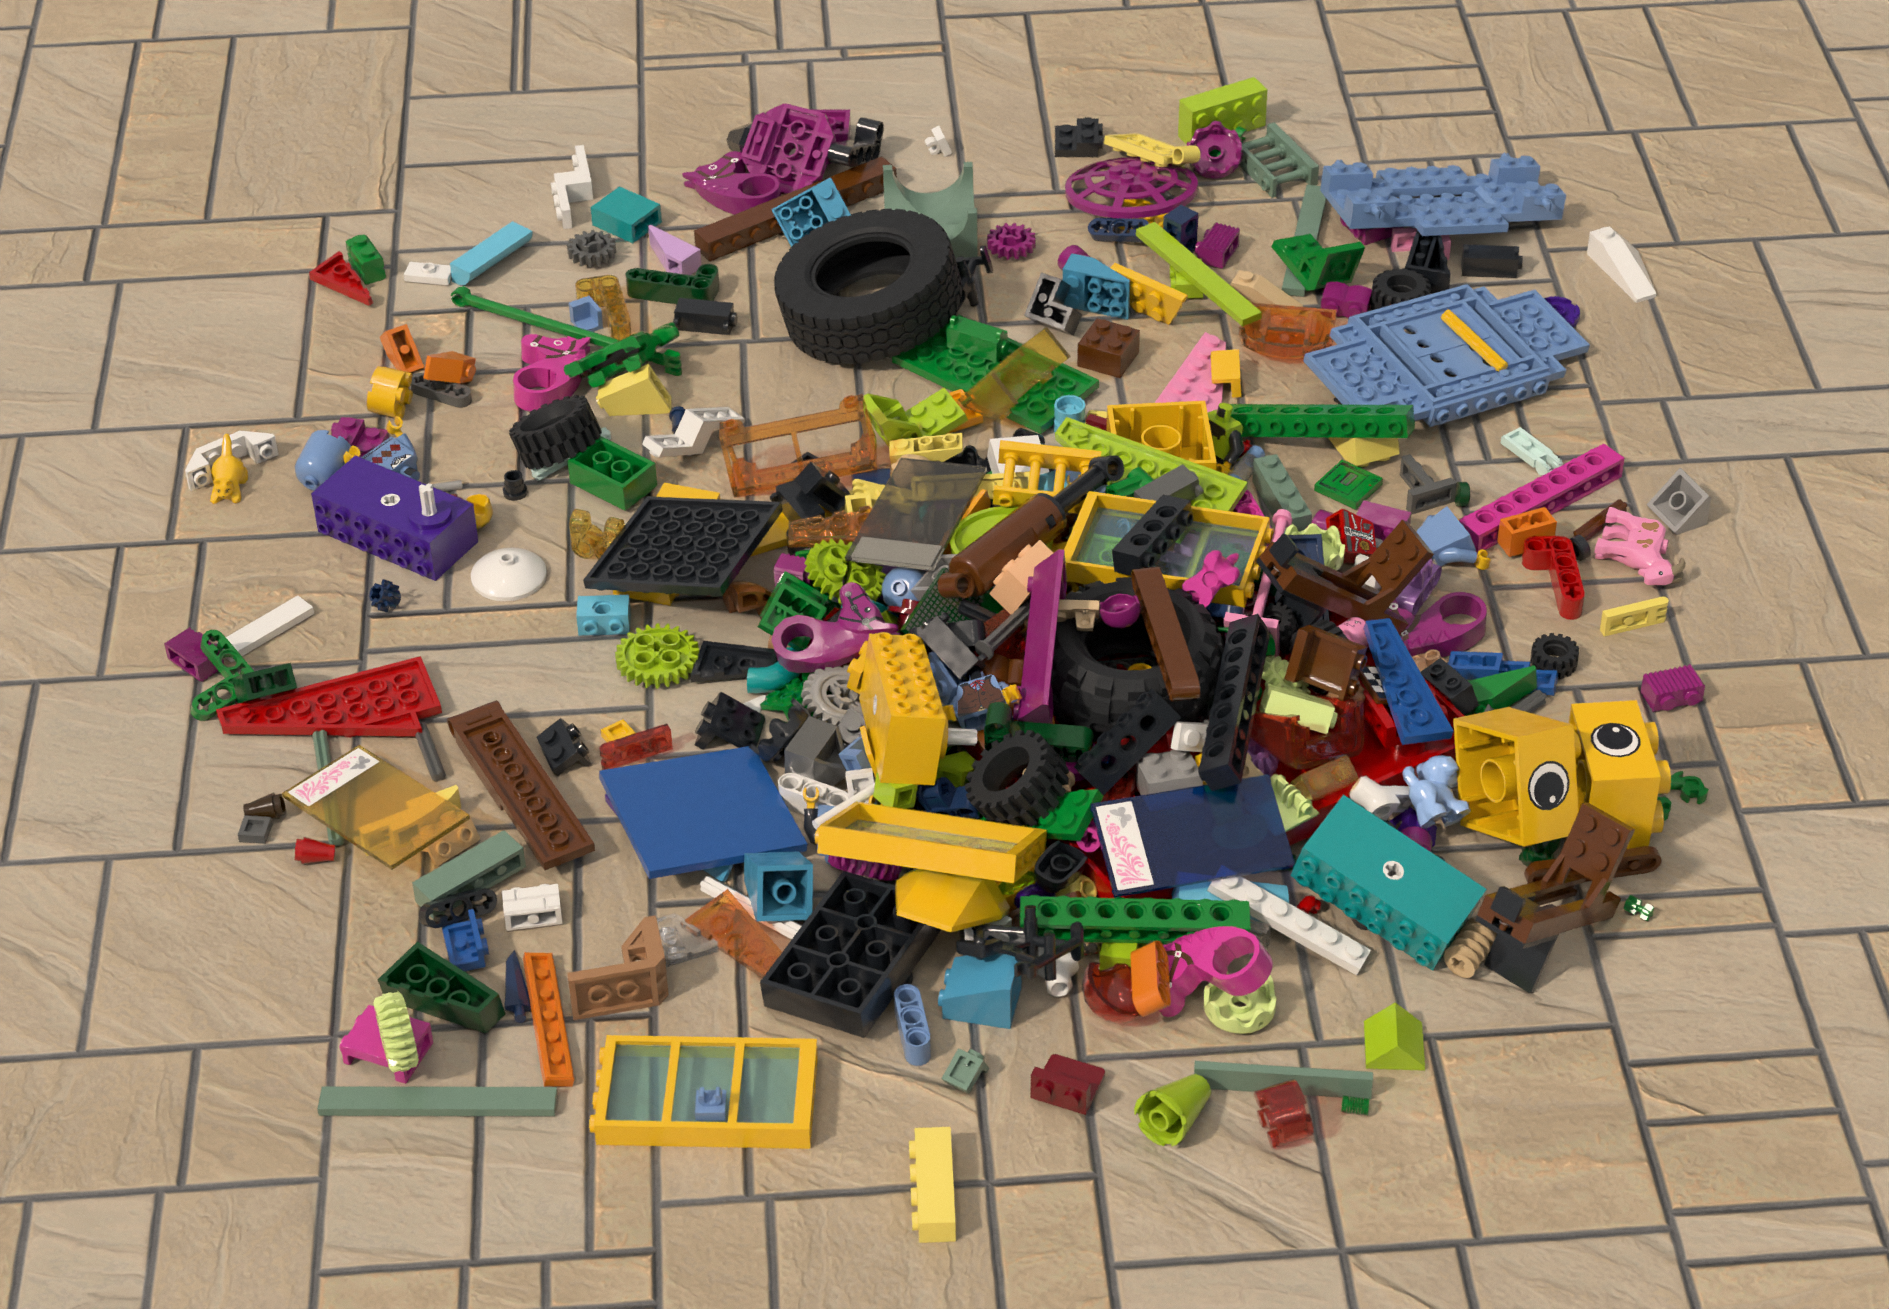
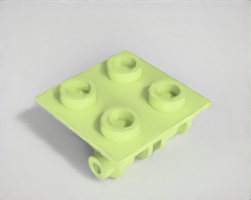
M1274 774L1269 780L1272 792L1255 808L1249 807L1246 801L1241 803V806L1251 816L1262 815L1265 818L1267 829L1275 838L1319 815V812L1312 806L1311 800L1302 796L1301 791L1296 789L1294 785H1288L1289 783L1283 775Z

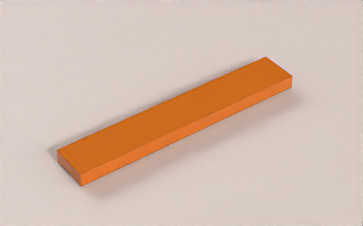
M524 952L523 963L543 1085L546 1087H573L574 1075L553 953Z

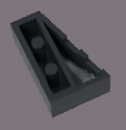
M1416 230L1405 269L1414 270L1418 274L1424 275V278H1427L1429 284H1431L1430 294L1449 289L1451 272L1448 270L1447 257L1444 255L1441 235L1422 236Z

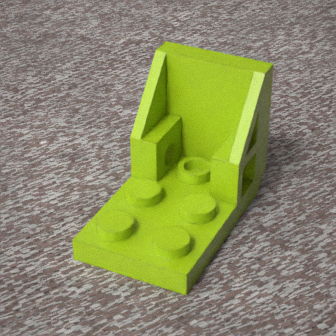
M945 388L937 391L907 411L904 410L903 406L896 399L869 393L860 398L875 431L888 448L891 440L945 435L968 421L966 414Z

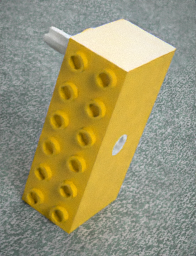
M886 632L869 634L859 700L880 783L935 785L939 759H944L947 744L975 745L977 744V729L948 728L947 715L943 710L925 645L920 636L914 634H905L904 636L891 635Z

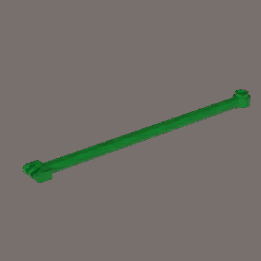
M465 286L457 287L450 295L453 296L451 298L452 302L459 307H464L465 305L476 307L575 339L590 337L591 344L606 347L619 341L615 338L472 295L471 291ZM667 349L664 353L656 351L655 356L648 360L649 362L664 366L665 373L674 376L682 374L681 356L677 351Z

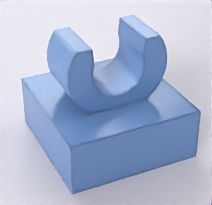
M700 1087L696 1091V1121H726L727 1091L722 1090L720 1087H716V1090H705L704 1087Z

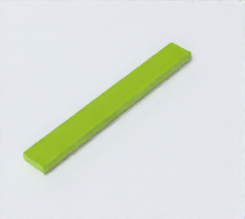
M1156 222L1136 229V236L1242 327L1262 318V312Z

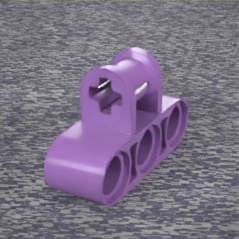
M1430 559L1396 598L1398 607L1416 615L1438 584L1442 567L1433 564L1432 559Z

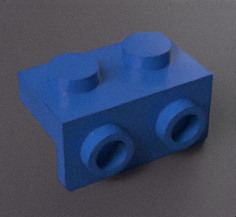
M474 909L468 910L469 921L442 927L449 962L463 971L486 967L484 955H489L486 938H480V935H484L482 919H476Z

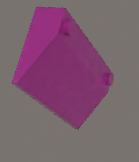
M1062 549L1057 550L1036 565L1033 576L1028 577L1027 592H1031L1020 693L1022 699H1020L1019 703L1014 704L1013 719L1018 721L1048 724L1053 722L1054 701L1051 675L1059 599H1066L1068 580L1065 551Z

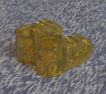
M575 509L571 514L569 522L573 552L583 559H589L595 554L599 560L625 526L624 520L609 517L605 523L603 534L600 528L591 524L589 511Z

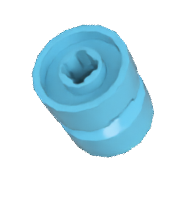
M1066 395L1055 401L1054 433L1066 417L1085 423L1086 404L1083 399L1073 395Z

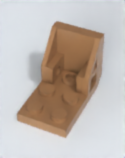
M656 915L644 917L621 946L623 964L567 973L574 1020L659 1006L668 997L665 955Z

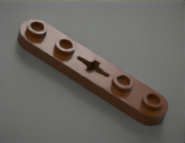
M1653 846L1626 849L1614 878L1653 872L1662 862L1658 850ZM1556 859L1532 862L1524 872L1527 883L1542 880ZM1586 878L1585 882L1592 881L1588 878Z

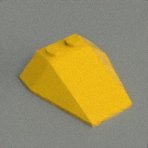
M915 868L899 878L895 885L896 911L898 916L948 932L1001 920L1010 910V906L995 880Z

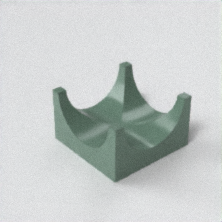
M963 162V169L959 178L948 188L934 193H920L906 188L895 177L892 165H883L884 209H904L907 212L910 210L929 216V218L938 222L947 233L955 259L958 257L978 256L977 208H974L973 162Z

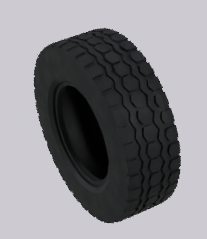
M904 209L867 210L866 212L853 213L850 216L846 215L837 218L835 221L832 220L823 224L822 227H818L811 231L809 235L806 234L798 243H795L789 249V252H786L782 261L779 262L774 277L775 295L786 329L793 343L808 356L841 364V362L844 364H855L856 362L861 364L869 363L873 360L875 362L886 359V357H894L903 351L907 352L915 348L916 345H921L929 337L932 338L937 334L939 329L944 328L949 319L956 313L962 296L961 277L947 233L938 222L929 218V216L910 210L907 212ZM884 274L900 275L892 284L870 294L855 297L836 296L848 285L867 277Z

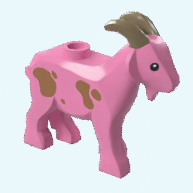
M1609 507L1606 523L1617 522L1623 525L1605 526L1602 538H1598L1595 546V558H1611L1633 569H1639L1638 574L1644 577V583L1647 585L1679 583L1684 577L1682 571L1686 563L1683 558H1680L1679 564L1673 566L1660 555L1666 554L1669 540L1665 539L1666 528L1658 520L1636 517L1628 512ZM1614 538H1619V539H1623V540H1625V541H1608V540H1609V539H1614Z

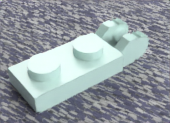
M1521 427L1501 436V444L1530 466L1535 467L1540 476L1563 465L1562 460L1552 450Z

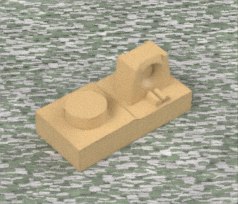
M1059 599L1057 622L1075 618L1078 631H1093L1095 618L1099 619V601Z

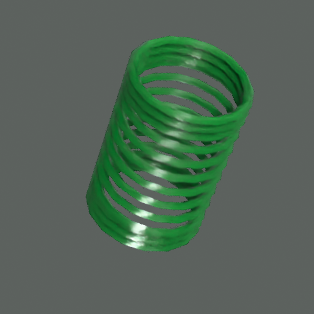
M1343 1095L1341 1112L1346 1113L1347 1110V1113H1349L1350 1109V1113H1352L1353 1108V1114L1354 1112L1360 1114L1361 1111V1115L1368 1116L1370 1099L1364 1098L1363 1101L1362 1097L1360 1102V1097H1353L1352 1099V1096H1350L1349 1100V1095Z

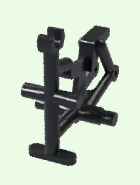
M980 246L981 256L956 258L962 283V296L954 316H958L957 312L966 298L972 307L979 304L974 285L977 265H984L987 274L993 273V266L986 246Z
M1027 905L1025 906V918H1023L1024 927L982 924L971 927L974 940L956 941V950L958 954L973 956L977 960H983L999 953L1011 955L1018 962L1014 965V977L1027 974V979H1034L1037 976L1038 970L1045 966V980L1053 981L1056 980L1057 959L1071 952V957L1074 961L1083 959V925L1079 921L1071 924V939L1069 940L1057 939L1054 933H1045L1044 936L1038 935L1036 906ZM985 931L1005 933L1009 936L1010 941L1005 942L1000 939L985 940ZM1039 947L1044 948V954L1040 956Z

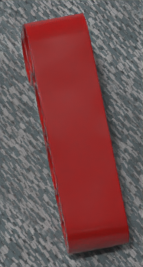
M1533 536L1527 538L1524 541L1522 565L1529 570H1549L1560 616L1568 620L1580 618L1585 592L1571 540L1564 536Z

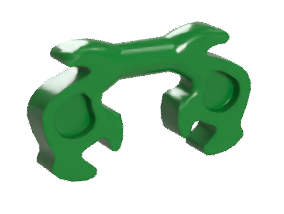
M1683 771L1671 775L1670 790H1681L1680 798L1684 802L1689 803L1690 798H1697V804H1702L1707 800L1709 789L1704 787L1700 778L1696 776L1683 777ZM1665 796L1657 797V800L1661 801L1665 821L1669 817L1672 803Z

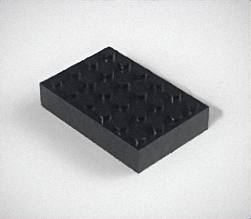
M843 871L760 981L764 1007L865 1038L894 998L896 988L903 985L942 929L898 916L894 885Z

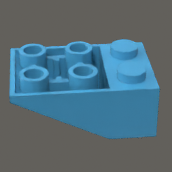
M831 177L771 209L791 247L798 243L806 234L809 235L814 229L822 227L823 224L832 220L835 221L837 218L851 215Z
M1071 253L1063 267V281L1071 285L1064 305L1073 309L1128 320L1130 280L1093 257Z

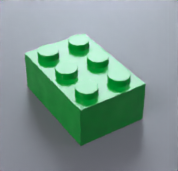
M602 436L595 440L592 446H587V450L578 452L577 456L567 460L571 484L624 511L658 486L655 462Z

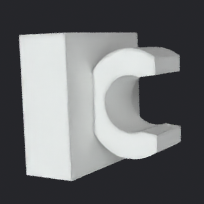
M937 126L931 129L935 137H928L925 140L927 147L934 145L929 148L931 155L938 154L940 150L944 157L952 154L940 127Z

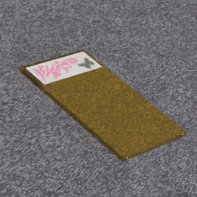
M361 745L351 749L282 793L283 798L391 870L470 819L469 814Z

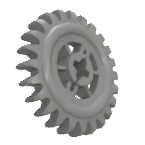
M845 664L843 668L838 666L834 668L825 667V670L816 669L815 673L810 674L807 681L804 682L801 693L803 698L802 706H807V710L810 713L814 712V718H822V721L838 726L848 708L863 714L861 704L859 703L860 694L846 687L850 676L847 672L849 665ZM829 690L833 695H827L826 692Z

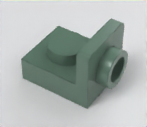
M958 1048L941 1079L945 1083L969 1094L981 1072L987 1073L989 1067L984 1062L985 1057L972 1049L966 1052Z

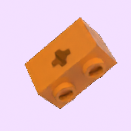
M1545 507L1500 519L1497 542L1509 557L1523 554L1524 541L1527 538L1533 536H1555L1557 521Z

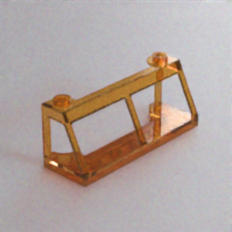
M863 394L845 397L840 402L839 409L744 427L740 420L735 419L720 422L719 439L734 498L776 490V486L794 480L810 462H813L825 472L831 470L838 477L878 470L877 440ZM857 421L862 423L864 434H862V437L857 442L851 444L850 452L802 460L797 433ZM791 435L797 462L758 470L756 463H749L745 461L744 457L737 458L733 446Z

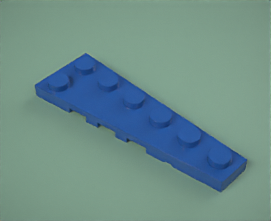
M1391 619L1366 621L1363 629L1402 745L1451 739L1454 730Z

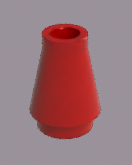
M307 837L296 839L295 861H301V864L334 861L335 845Z

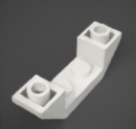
M238 431L229 435L232 442V454L237 458L249 455L258 464L278 456L276 439L273 434ZM223 438L195 450L185 469L190 491L213 483L211 470L213 463L222 454Z

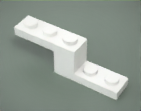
M584 145L575 146L576 155H572L575 171L554 173L555 182L551 183L557 221L562 220L563 229L572 228L569 203L593 200L592 182Z
M729 407L686 409L675 434L646 436L642 445L648 448L650 454L657 458L703 454L713 430L742 427L745 418Z

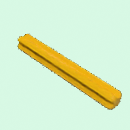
M1445 310L1441 315V320L1489 365L1493 366L1498 372L1508 368V363L1451 310Z

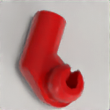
M1312 895L1305 896L1296 908L1307 914L1309 912L1316 914L1317 910L1321 909V901Z

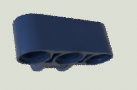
M940 777L935 781V785H918L917 800L913 810L964 817L968 814L974 819H979L980 812L967 799L966 794L968 792L965 790V786L955 787L949 779Z

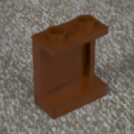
M1311 625L1299 628L1285 680L1293 683L1301 680L1339 695L1338 700L1346 701L1354 697L1359 690L1360 682L1358 678L1360 671L1364 669L1367 663V656H1365L1367 647Z

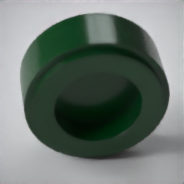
M1467 482L1456 483L1454 500L1456 506L1466 507L1469 504L1470 486Z

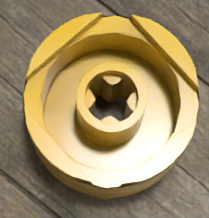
M378 366L371 377L370 383L373 384L372 392L368 391L367 410L375 414L392 418L398 416L403 419L405 404H410L412 401L413 391L409 390V386L411 385L413 374Z

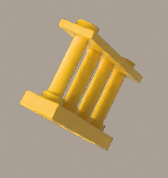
M1000 440L998 463L1005 464L1003 485H994L993 504L1003 507H1019L1038 493H1045L1054 497L1064 489L1066 471L1081 472L1082 475L1088 470L1092 458L1101 456V451ZM1015 465L1030 467L1028 489L1013 487ZM1041 468L1056 469L1053 492L1038 490ZM1085 499L1069 510L1068 513L1079 515Z

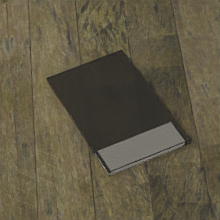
M900 458L845 556L846 561L934 571L987 472V467Z

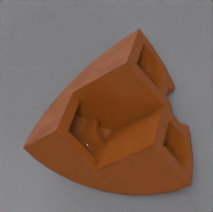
M733 581L723 594V602L729 613L737 611L741 613L755 609L760 619H762L760 614L772 592L764 586L753 582Z

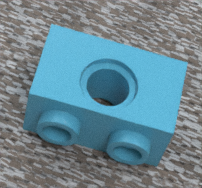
M629 595L578 596L576 614L578 635H618L630 632L631 608Z

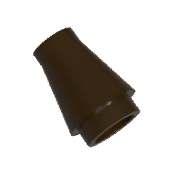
M273 792L253 802L244 804L243 810L244 815L279 819L280 816L286 814V805L282 794H275Z

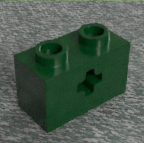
M291 663L232 678L238 704L297 688Z

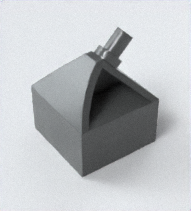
M809 716L785 749V774L795 773L830 786H834L846 777V769L838 754L845 748L839 727Z

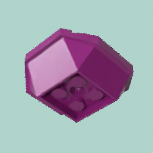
M784 103L766 113L762 112L755 115L741 158L749 173H765L775 176L779 180L781 194H788L822 180L828 164V151L831 144L835 143L836 137L824 113ZM793 149H796L794 154L789 155Z

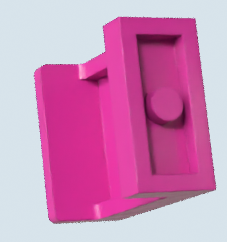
M368 1005L362 1015L360 1014L356 1018L349 1034L345 1035L341 1040L340 1051L342 1052L344 1064L350 1065L355 1058L388 1067L374 1006ZM411 1017L409 1018L419 1061L417 1066L410 1068V1070L394 1072L395 1081L404 1084L408 1082L434 1043L430 1023Z

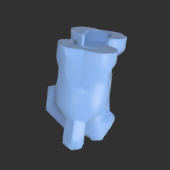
M1433 756L1426 762L1420 763L1416 769L1418 778L1415 776L1412 766L1405 767L1403 770V778L1409 786V798L1415 807L1418 823L1423 829L1434 825L1433 819L1441 816L1444 826H1450L1459 822L1471 812L1468 802L1457 800L1451 790L1458 785L1457 771L1459 767L1450 756Z

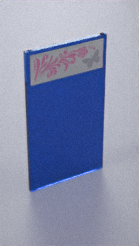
M1269 774L1244 778L1239 784L1211 791L1208 785H1201L1090 805L1114 898L1295 866V860L1292 856Z

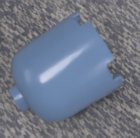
M317 430L311 434L295 464L297 479L303 486L312 491L316 490L346 464L343 461V456L346 451L349 452L351 447L342 436H339L337 439L332 435H328L329 431Z
M905 565L892 569L882 583V596L888 606L901 607L903 599L919 601L910 590L928 570Z

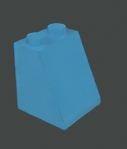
M800 852L744 853V882L756 921L807 920L813 908V864Z
M999 953L983 960H977L975 957L967 955L954 957L952 968H947L945 972L944 985H946L945 990H940L938 997V1006L942 1007V1018L1011 1029L1022 989V975L1014 977V965L1018 963L1015 957L1004 953Z

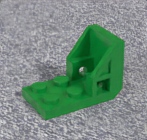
M1311 234L1274 240L1272 244V249L1307 291L1325 288L1328 282L1352 283L1366 248L1361 241L1322 248Z

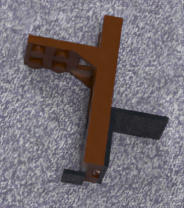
M1401 520L1367 560L1343 573L1299 554L1298 547L1285 533L1276 542L1272 541L1256 562L1279 593L1282 594L1277 602L1282 603V605L1285 604L1291 609L1299 628L1316 623L1328 609L1348 619L1359 617L1369 621L1390 618L1400 635L1409 624L1403 616L1387 610V608L1434 554L1408 522ZM1371 575L1382 587L1381 590L1365 584ZM1290 643L1288 647H1281L1282 653L1286 655L1290 653Z
M1588 802L1582 803L1561 853L1542 880L1513 888L1501 886L1497 892L1485 895L1475 921L1497 933V936L1484 965L1526 992H1533L1560 933L1613 918L1622 898L1611 891H1607L1635 829ZM1586 878L1592 880L1584 899L1560 906L1549 904L1541 907L1544 904L1576 896L1578 891L1573 888L1574 885L1584 883Z

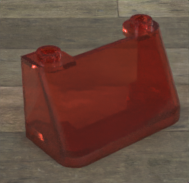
M1311 695L1329 700L1335 707L1334 712L1337 713L1336 723L1333 729L1329 728L1327 734L1310 730L1308 726H1301L1297 722L1300 721V715H1279L1255 710L1250 738L1290 769L1303 770L1355 757L1363 750L1365 741L1363 700L1347 699L1346 701L1338 700V697Z

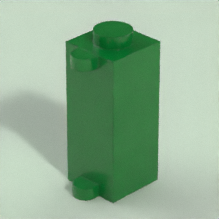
M953 315L951 317L950 325L947 327V347L996 363L1003 355L1007 354L1010 346L1008 331L961 316Z

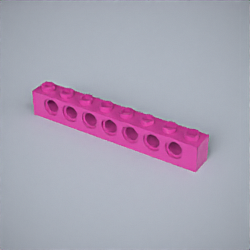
M1603 443L1528 484L1517 488L1511 493L1500 497L1494 502L1481 507L1475 512L1459 519V522L1470 534L1476 548V553L1482 549L1487 550L1498 544L1500 519L1545 507L1552 515L1621 478L1625 458Z

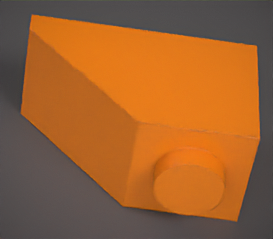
M407 324L387 330L380 336L387 357L397 370L411 373L424 368Z
M454 351L427 355L423 378L452 383L470 382L476 372V358Z

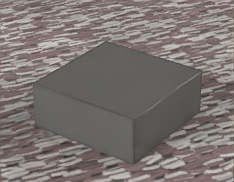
M244 815L237 834L239 842L266 844L273 825L271 817Z

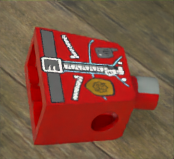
M1340 509L1326 518L1327 530L1331 526H1336L1339 530L1341 544H1345L1343 563L1354 564L1356 556L1359 554L1370 557L1383 542L1381 539L1375 538L1374 525L1371 521L1350 511Z

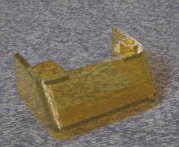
M1046 327L1001 361L958 398V401L969 410L992 420L999 418L1002 421L1012 413L1010 409L1018 403L1017 400L1039 381L1042 385L1053 377L1051 372L1071 356Z

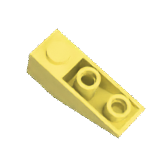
M949 433L938 436L891 440L889 446L891 465L896 463L902 455L915 454L926 457L935 467L936 460L942 463L963 451L962 433Z

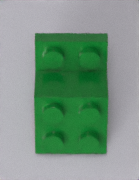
M785 571L761 612L760 616L762 619L757 627L773 636L775 627L785 618L803 615L821 620L827 609L824 606L829 597ZM806 636L796 637L788 643V646L797 651H802L806 649L811 638Z

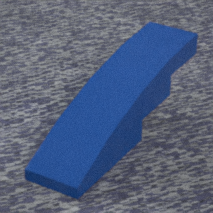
M1451 651L1448 665L1467 680L1531 666L1530 662L1504 661L1503 653ZM1536 670L1537 688L1528 694L1540 690L1546 695L1554 696L1558 681L1557 670Z

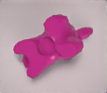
M1219 550L1209 552L1203 561L1202 570L1187 579L1182 584V590L1185 592L1189 591V594L1192 595V600L1203 604L1206 608L1220 588L1230 586L1239 578L1240 571L1237 567H1234L1239 554L1234 553L1225 558Z

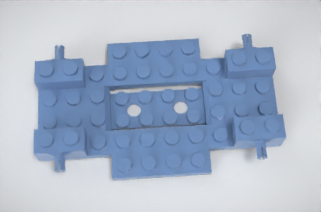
M1503 153L1499 159H1491L1489 175L1477 174L1476 176H1467L1459 166L1450 165L1447 168L1428 166L1423 169L1407 167L1406 169L1399 170L1386 168L1385 170H1377L1376 178H1373V172L1366 164L1356 162L1353 165H1346L1343 160L1340 159L1339 161L1338 159L1332 166H1323L1320 188L1322 194L1350 229L1411 226V228H1416L1422 236L1508 232V222L1562 220L1566 194L1558 185L1546 184L1545 186H1540L1538 184L1541 166L1532 157L1521 156L1520 158H1512L1509 153ZM1411 196H1420V198H1412Z

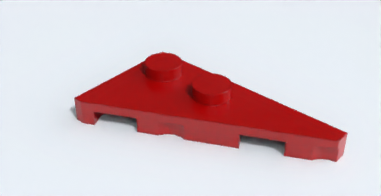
M340 251L309 272L310 280L365 305L370 306L373 304L370 292L362 286L360 278L351 269L349 262H345Z

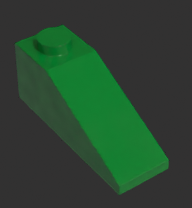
M1535 665L1469 680L1468 682L1473 686L1479 706L1465 716L1484 712L1488 704L1494 710L1509 707L1536 689L1537 675Z

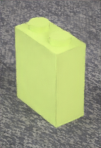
M1266 683L1259 706L1263 716L1324 734L1328 733L1329 728H1334L1337 713L1334 712L1335 707L1329 700Z

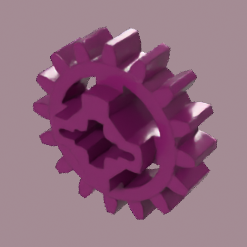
M1004 223V226L997 225L996 230L991 229L990 234H987V249L991 250L992 255L998 254V258L1006 256L1007 260L1011 257L1017 260L1020 256L1027 257V253H1033V248H1036L1035 233H1032L1031 228L1025 229L1024 224L1016 226V223H1013L1012 226H1009L1007 223Z

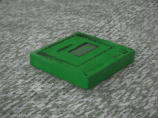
M1340 460L1315 483L1314 491L1356 510L1363 503V500H1367L1382 486L1383 478L1347 461Z

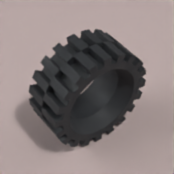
M574 395L571 398L567 396L562 400H553L551 404L541 405V408L534 409L529 412V415L521 417L520 421L515 422L509 430L512 442L524 466L528 467V469H541L544 466L547 468L553 466L554 463L558 462L560 464L565 462L564 459L577 456L576 453L587 450V446H592L602 433L585 396L579 397V395Z
M1018 730L1015 732L1014 737L1010 733L1004 735V741L999 742L995 740L991 743L992 749L989 751L984 749L980 755L983 758L980 761L975 760L972 764V767L975 769L974 772H968L967 779L969 783L965 784V790L968 792L966 794L967 799L987 821L1019 826L1029 824L1030 827L1038 824L1037 818L1041 816L1045 819L1049 815L1047 810L1050 807H1057L1059 804L1057 797L1064 796L1066 789L1063 785L1069 783V777L1066 775L1069 773V769L1065 765V761L1039 733L1035 734L1034 731L1027 730L1025 734L1023 730ZM1027 768L1022 777L1016 783L1006 788L1008 784L1017 775L1022 773L1024 769Z

